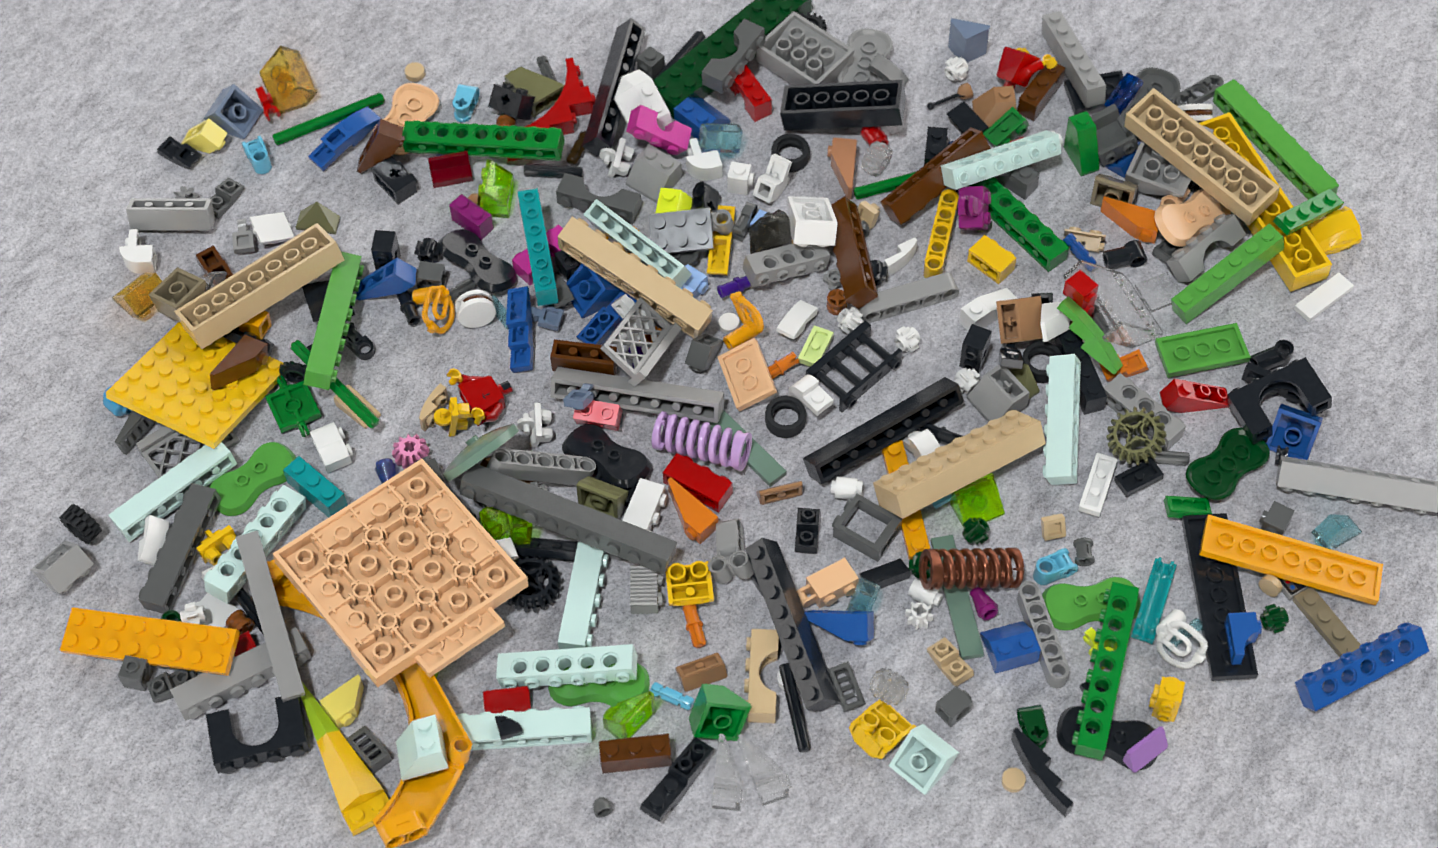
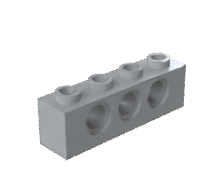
M793 243L745 255L742 269L752 287L764 286L771 282L803 276L814 271H822L827 268L831 255L826 247H819L817 245L802 247Z
M1119 373L1104 387L1107 394L1106 405L1116 413L1125 415V408L1130 413L1133 412V407L1135 406L1138 412L1144 407L1147 411L1146 414L1152 410L1154 417L1159 416L1161 418L1160 423H1164V431L1167 433V436L1163 438L1166 444L1160 446L1163 451H1168L1183 437L1186 428L1183 421L1168 412L1165 406L1153 400L1146 391L1138 388L1130 378ZM1148 426L1146 435L1150 440L1154 437V430Z

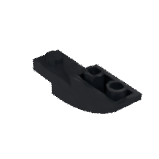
M694 737L670 765L665 777L643 801L640 810L660 822L669 810L673 811L708 762L714 752V748Z

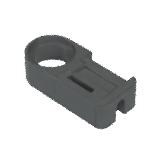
M746 202L735 227H733V239L743 242L750 228V223L757 213L758 206L756 204Z

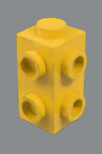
M1162 676L1160 684L1154 685L1153 694H1151L1149 707L1153 708L1152 717H1156L1163 722L1175 721L1181 705L1185 682L1175 677Z

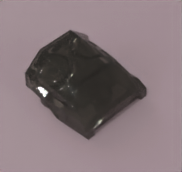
M779 209L774 213L767 212L748 229L750 254L781 247L792 240L789 217L784 211Z

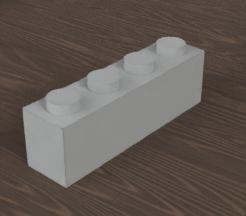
M131 198L126 208L130 229H137L139 231L178 230L183 232L198 230L204 232L211 230L215 222L212 199Z

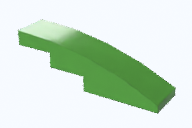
M1069 296L1065 298L1057 309L1073 321L1069 329L1085 341L1081 348L1112 374H1115L1121 369L1123 364L1114 347L1086 311Z

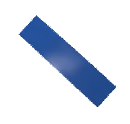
M525 286L508 289L506 325L509 328L510 369L513 373L533 370V327L529 288Z

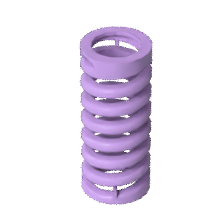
M662 411L658 415L653 428L652 448L660 451L666 449L669 453L677 452L682 456L688 455L691 459L699 457L703 462L710 460L712 464L721 463L723 467L731 466L735 470L742 471L749 459L752 434L749 432L743 433L741 430L736 431L732 442L731 454L727 459V452L733 434L731 428H726L721 438L722 428L720 425H715L710 435L711 425L709 422L703 423L700 429L699 420H693L689 426L688 417H682L678 424V416L676 414L668 415L665 411ZM675 433H676V439H675V443H674V445H673V444H672V440H673V438H674V436H675ZM687 435L686 446L683 448V443ZM697 437H698L697 448H696V450L694 451V445H695L696 440H697ZM709 439L708 451L705 453V447ZM720 442L719 454L716 456V450ZM746 442V448L743 456L741 457L743 446Z

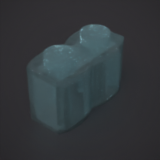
M732 123L701 124L698 140L701 153L714 150L726 156L740 153L743 134L740 125Z

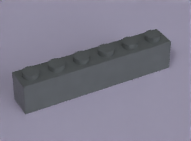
M191 483L189 490H186L184 493L183 503L175 513L174 523L168 529L164 545L158 550L154 567L149 570L148 580L139 592L138 600L145 609L162 614L172 610L198 552L196 548L201 545V541L205 537L204 532L209 528L221 501L216 489Z

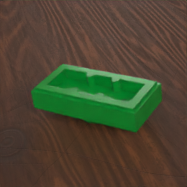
M1165 496L1164 498L1167 517L1182 518V516L1212 514L1207 498Z

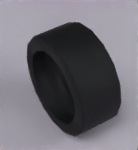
M792 133L777 137L772 144L771 155H779V151L786 147L797 148L801 150L802 155L796 159H787L792 162L789 173L802 170L808 164L810 151L809 144L805 138Z
M1034 342L1027 346L1023 352V364L1029 365L1036 383H1048L1049 377L1046 370H1039L1033 367L1029 362L1030 358L1039 354L1050 357L1062 355L1056 345L1049 342Z
M784 395L778 396L769 402L765 411V423L771 434L780 438H791L800 434L804 429L806 410L800 400ZM780 409H791L798 414V420L790 425H781L773 420V414Z

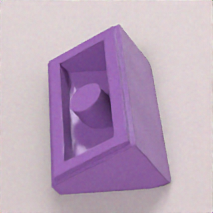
M1159 726L1126 752L1123 762L1132 772L1136 773L1167 749L1168 742L1163 726Z

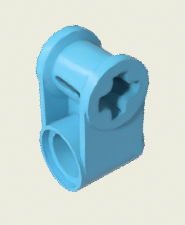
M462 84L457 86L452 104L455 109L454 118L458 122H467L471 119L475 105L478 103L479 87Z
M261 135L247 143L245 141L241 142L254 171L258 174L268 173L272 166Z
M1063 548L1038 559L1033 578L1040 585H1048L1073 575L1079 568L1069 557L1068 549Z

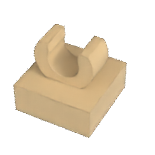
M864 200L859 204L858 211L860 220L866 221L869 224L870 230L875 227L880 207L875 203L870 205Z
M1062 513L1041 518L1042 537L1045 541L1066 537L1065 517Z

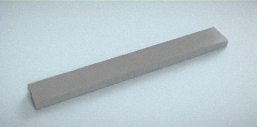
M258 530L237 536L236 541L282 701L285 702L304 696L306 694Z

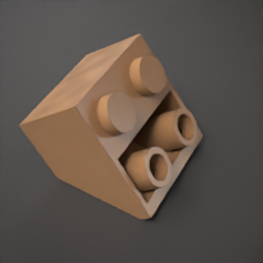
M1041 296L996 301L1001 344L1043 338L1040 323Z

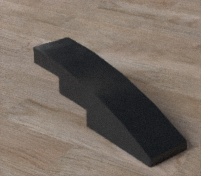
M1016 727L1013 730L1011 740L1020 761L1045 798L1066 817L1072 811L1074 802L1060 790L1063 780L1049 769L1051 758Z

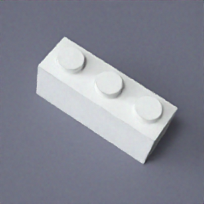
M640 478L622 521L651 531L654 525L657 526L660 519L659 511L661 507H665L668 495L665 494V485Z

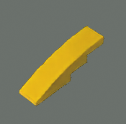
M718 205V210L725 209L729 211L734 224L735 206ZM713 231L715 250H709L707 274L727 276L733 231L728 235H721L717 231Z

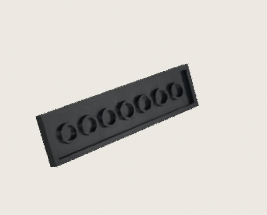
M1227 513L1209 514L1228 520ZM1208 514L1182 516L1181 521L1202 636L1208 643L1206 657L1211 681L1256 679L1258 677V670L1252 643L1244 648L1245 655L1241 664L1231 665L1224 624L1228 613L1246 612L1238 568L1235 565L1199 555L1205 520Z

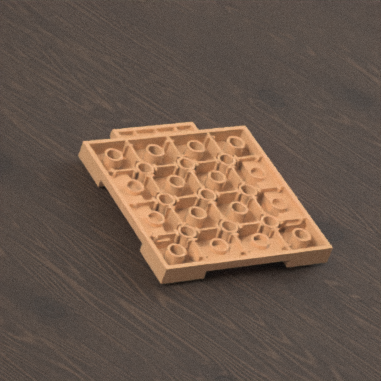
M420 459L272 553L276 565L299 593L302 592L377 687L415 662L419 664L430 678L504 628L505 622L494 609L528 587V578L423 459Z

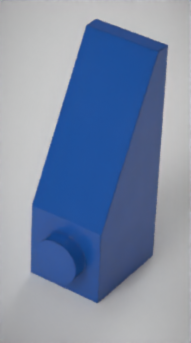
M395 258L360 280L356 299L365 300L405 292L415 286L417 268L399 258Z
M805 611L808 621L845 641H853V645H866L867 641L874 639V611Z

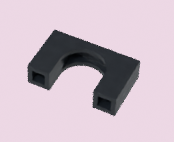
M1306 357L1300 360H1293L1288 366L1275 369L1269 375L1256 378L1248 385L1234 388L1227 394L1228 406L1253 445L1273 436V425L1260 406L1263 398L1271 392L1286 390L1296 394L1312 417L1332 407V396Z
M281 696L275 698L278 728L271 739L260 745H246L236 739L234 721L229 709L206 714L213 765L218 774H228L234 772L235 769L253 768L260 763L278 762L285 757H299L306 752H310L300 697L285 702L282 701Z

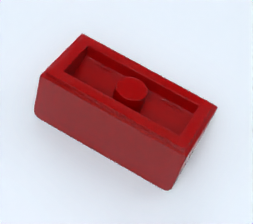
M528 686L483 691L485 712L493 714L503 713L507 710L526 712V710L531 709Z

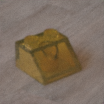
M156 272L143 273L115 294L112 299L132 318H144L151 312L150 308L154 306L149 294L162 280Z

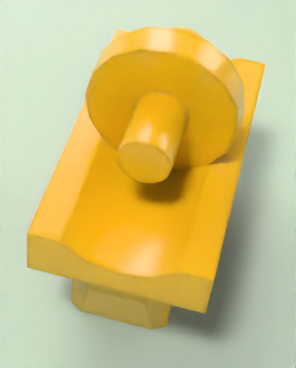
M450 397L448 409L441 408L435 411L434 422L439 426H448L450 424L449 437L455 436L456 430H467V418L470 416L469 403H457V397Z
M230 525L222 530L218 529L214 533L209 529L204 532L207 538L201 541L202 544L196 549L205 564L209 562L213 566L217 565L221 553L226 549L229 551L231 548V544L237 536Z

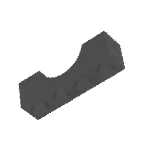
M743 19L734 31V45L738 50L727 58H712L702 71V84L721 94L727 88H730L736 76L743 72L747 62L752 61L755 52L763 47L766 40L764 28Z
M564 173L556 190L557 204L586 212L597 199L629 224H634L642 206L640 193L621 189L610 196H596L586 189L584 178Z

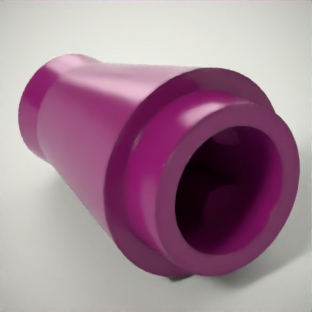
M975 587L970 591L978 617L985 621L993 619L998 614L997 603L980 587Z

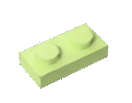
M814 325L798 357L799 363L810 367L825 355L833 339L834 332Z

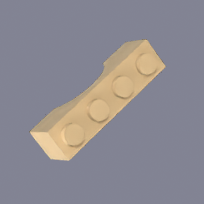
M751 629V637L746 639V651H750V658L745 660V672H749V679L744 681V693H748V700L746 701L751 704L748 722L775 723L776 692L768 689L759 677L761 671L768 664L778 661L779 636L776 630Z

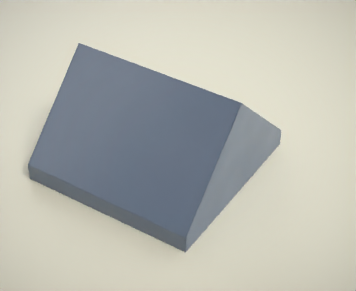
M951 18L948 48L955 56L963 58L967 63L985 55L990 25Z

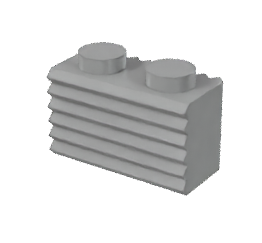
M630 565L631 614L658 613V605L663 604L662 592H658V585H662L661 573L641 565Z

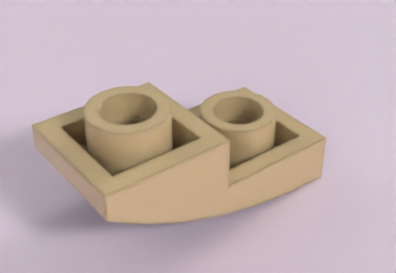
M441 383L429 395L420 412L419 420L423 431L436 424L433 419L435 411L442 408L449 399L447 388Z
M945 637L927 648V652L932 660L955 687L974 676L973 669L959 656V650Z

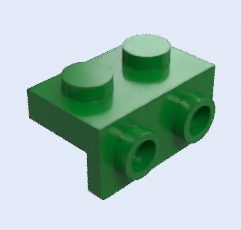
M1012 107L989 127L983 135L994 147H998L1013 141L1017 136L1023 135L1027 131L1029 123L1025 117H1022Z

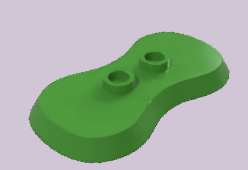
M269 442L261 445L243 466L221 475L210 484L209 488L216 489L221 498L217 511L226 516H236L246 512L261 493L270 487L287 481L283 469L296 459L295 454L287 446L278 442Z
M1109 577L1089 586L1058 583L1045 589L1042 597L1054 628L1073 630L1086 623L1099 621L1101 609H1106L1107 603L1103 602L1105 590L1111 589L1112 582L1134 587L1135 585L1122 577ZM1139 593L1133 620L1137 618L1141 605ZM1114 607L1117 611H1123L1119 607Z
M637 663V680H629L628 682L608 681L604 684L594 682L584 683L583 685L564 684L559 687L548 686L551 698L564 706L601 702L617 709L630 710L639 707L646 700L650 679L644 666Z

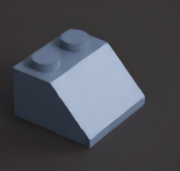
M232 84L222 89L203 119H210L226 131L228 135L245 139L264 109L235 84Z

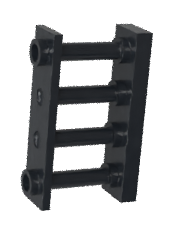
M865 320L806 370V375L815 377L819 380V383H823L840 398L839 411L844 412L847 408H852L856 404L857 399L892 369L896 370L900 366L902 350L898 348L893 354H890L871 338V325ZM861 344H866L884 361L876 367L856 349ZM846 357H852L870 373L861 380L844 366L841 361ZM832 369H836L855 386L848 392H845L826 375Z

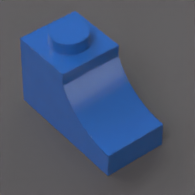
M1256 612L1228 613L1224 624L1231 665L1241 664L1245 655L1244 648L1250 643H1255L1258 635L1262 633L1261 621L1257 620Z

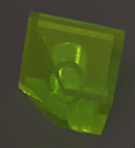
M649 691L618 702L614 707L608 708L603 715L604 728L617 739L631 738L656 713L654 693Z

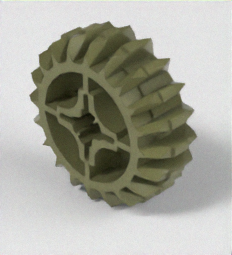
M1134 406L1133 412L1129 413V410L1125 408V415L1118 413V420L1112 419L1111 424L1113 426H1108L1107 428L1110 433L1106 435L1107 440L1110 441L1108 447L1113 449L1112 453L1114 456L1119 455L1120 461L1126 459L1127 464L1130 465L1135 460L1136 465L1139 466L1140 460L1144 459V462L1148 463L1149 456L1155 459V452H1162L1160 446L1166 444L1163 438L1167 436V433L1164 431V423H1160L1161 418L1159 416L1154 417L1152 410L1146 414V408L1143 407L1138 412L1137 407ZM1148 426L1154 430L1152 440L1146 435ZM1121 431L1127 437L1125 446L1119 442ZM1139 446L1144 447V448H1142V449L1134 450L1135 448H1137V447H1139Z

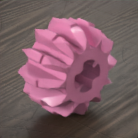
M407 434L405 439L399 436V442L393 445L392 456L395 459V463L398 466L402 465L403 469L416 463L417 460L428 456L430 452L424 438L420 439L417 434L413 437Z

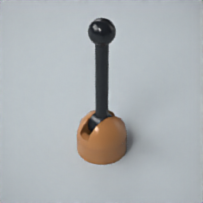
M968 82L958 87L956 94L934 103L929 102L927 103V108L932 110L935 106L956 97L963 100L972 98V88Z

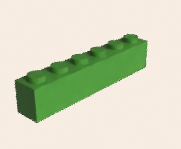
M1271 224L1266 225L1171 299L1173 312L1185 324H1188L1284 250V237Z

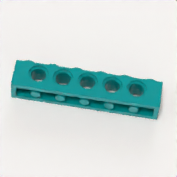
M538 188L517 191L537 305L543 306L558 303L557 288Z

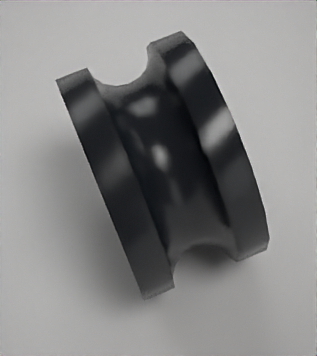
M1277 445L1275 465H1278L1280 456L1288 457L1289 447L1281 448L1280 445Z

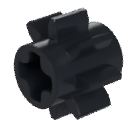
M424 238L422 242L417 241L414 254L418 255L419 261L432 262L433 260H438L440 252L436 240Z
M871 260L875 285L878 286L882 283V280H887V266L883 267V263L879 260Z

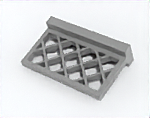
M640 297L600 349L631 377L628 382L635 387L646 378L682 328L676 323L671 326ZM639 306L645 311L646 316L640 315ZM629 320H635L637 328H631ZM642 321L648 322L649 329H643ZM654 322H657L663 330H655ZM620 332H626L628 340H622ZM632 333H638L640 341H634ZM645 334L651 335L653 343L646 342ZM617 344L618 352L611 349L609 345ZM623 345L630 347L631 354L625 353ZM636 346L642 347L644 355L637 354ZM626 359H633L634 369L627 363Z
M163 426L137 442L136 446L141 456L147 461L157 477L160 478L163 476L164 467L173 468L181 463L183 456L193 454L184 451L186 442L198 444L196 451L201 448L203 443L188 438L186 435L181 437L183 434ZM233 430L229 433L232 440L226 444L223 443L228 449L240 442ZM174 440L183 441L180 451L169 449L170 443ZM155 452L164 453L162 462L152 461L149 456ZM168 453L179 455L177 465L165 463Z

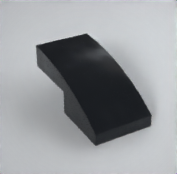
M171 136L157 148L159 155L186 169H190L202 156L200 152L187 143L183 145Z

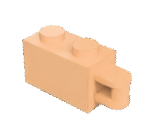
M843 558L806 577V586L797 590V593L804 608L816 603L820 609L824 606L833 605L837 599L843 596H850L858 589L859 578L846 558Z

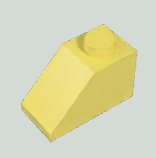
M207 119L189 129L181 144L187 143L197 151L211 153L215 150H220L224 146L227 132L210 119Z
M358 674L320 700L323 710L338 730L351 725L355 718L358 717L364 689L361 677Z

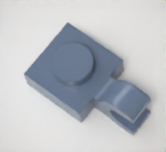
M544 305L541 310L531 306L532 322L538 321L539 327L555 331L559 330L564 316L563 309Z
M584 383L580 390L573 389L563 399L564 407L584 410L595 397L593 392H590L594 385Z

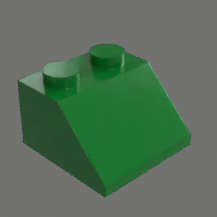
M702 683L688 717L693 737L737 741L750 712L751 704L725 686Z

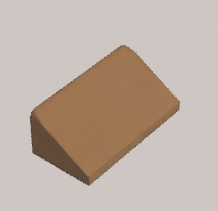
M796 481L758 490L756 493L759 503L764 505L801 496L803 483L802 481Z
M718 653L675 667L685 692L701 687L702 683L711 684L727 678L725 664Z

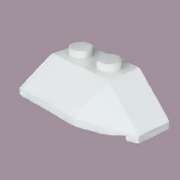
M640 69L621 77L614 100L627 125L631 110L639 105H643L658 112L657 124L664 131L665 126L672 123V119L652 78Z

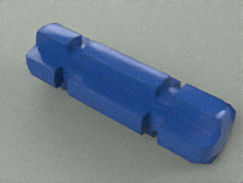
M1072 233L1068 234L1063 240L1067 246L1071 247L1070 250L1079 261L1084 262L1083 265L1086 269H1091L1096 265V260L1089 256L1090 253L1079 241H1076L1077 238Z

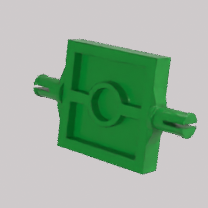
M280 376L281 380L277 377V383L280 388L276 392L265 396L280 432L284 433L291 429L299 428L302 437H306L305 432L307 436L310 435L306 424L321 418V414L308 386L303 385L304 381L288 385L283 376Z

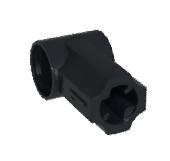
M1139 240L1129 241L1120 248L1103 251L1102 255L1104 265L1108 269L1130 265L1134 268L1140 267L1148 260Z
M1279 340L1275 346L1251 355L1250 362L1267 370L1276 366H1287L1291 360L1294 346L1288 340Z

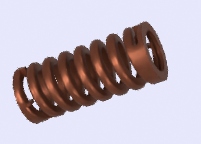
M1016 547L1005 548V550L1003 548H995L994 550L991 548L983 550L980 548L972 550L968 548L961 550L955 548L950 550L924 549L919 560L920 581L926 590L933 588L939 590L942 585L946 589H952L954 584L958 589H963L965 585L970 589H974L976 585L985 589L988 584L991 588H997L999 584L1003 588H1018L1022 583L1024 575L1023 557L1020 550ZM1012 557L1016 565V568H1013V570L1017 571L1015 581L1012 577ZM928 560H930L931 568L927 566ZM926 569H930L929 582L926 578Z

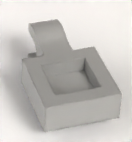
M246 219L237 220L238 232L232 233L234 253L255 252L253 230L248 231Z

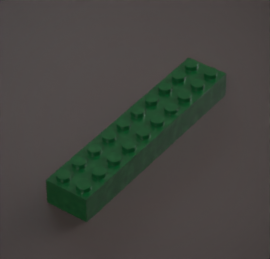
M754 0L654 79L653 82L666 104L671 118L674 119V108L687 97L705 99L715 91L702 84V71L712 58H727L738 50L734 45V31L743 19L763 27L764 37H766L793 11L799 15L801 13H804V15H807V12L811 13L812 0Z

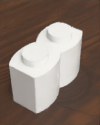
M333 422L310 432L312 441L327 473L352 463L350 457L353 456V452L349 443L345 445L343 442L345 435L341 427L337 428Z

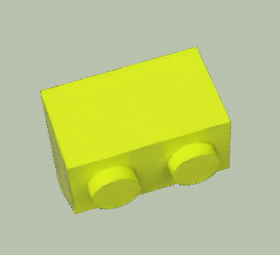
M661 187L655 214L691 210L692 197L679 189Z

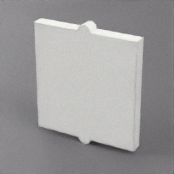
M284 212L249 218L253 227V233L256 234L260 245L285 242L295 237L291 230V224L288 223Z
M209 593L200 602H196L197 607L203 606L207 622L202 623V625L227 628L225 625L227 618L233 612L239 610L231 603L227 604Z

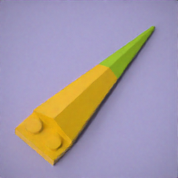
M302 682L306 694L301 696L340 811L352 835L355 836L374 826L372 820L382 811L389 799L382 786Z

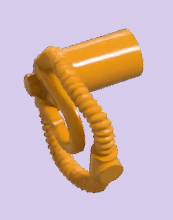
M443 285L414 289L412 299L416 305H423L421 315L423 322L428 327L427 331L438 334L446 333L451 328L455 318L454 303H452L449 290ZM430 303H433L432 313L437 320H443L449 308L448 321L442 328L428 318L427 314ZM438 303L443 304L441 315L437 312Z
M740 291L730 294V299L743 325L723 337V341L729 350L753 339L764 329L763 318L760 312Z

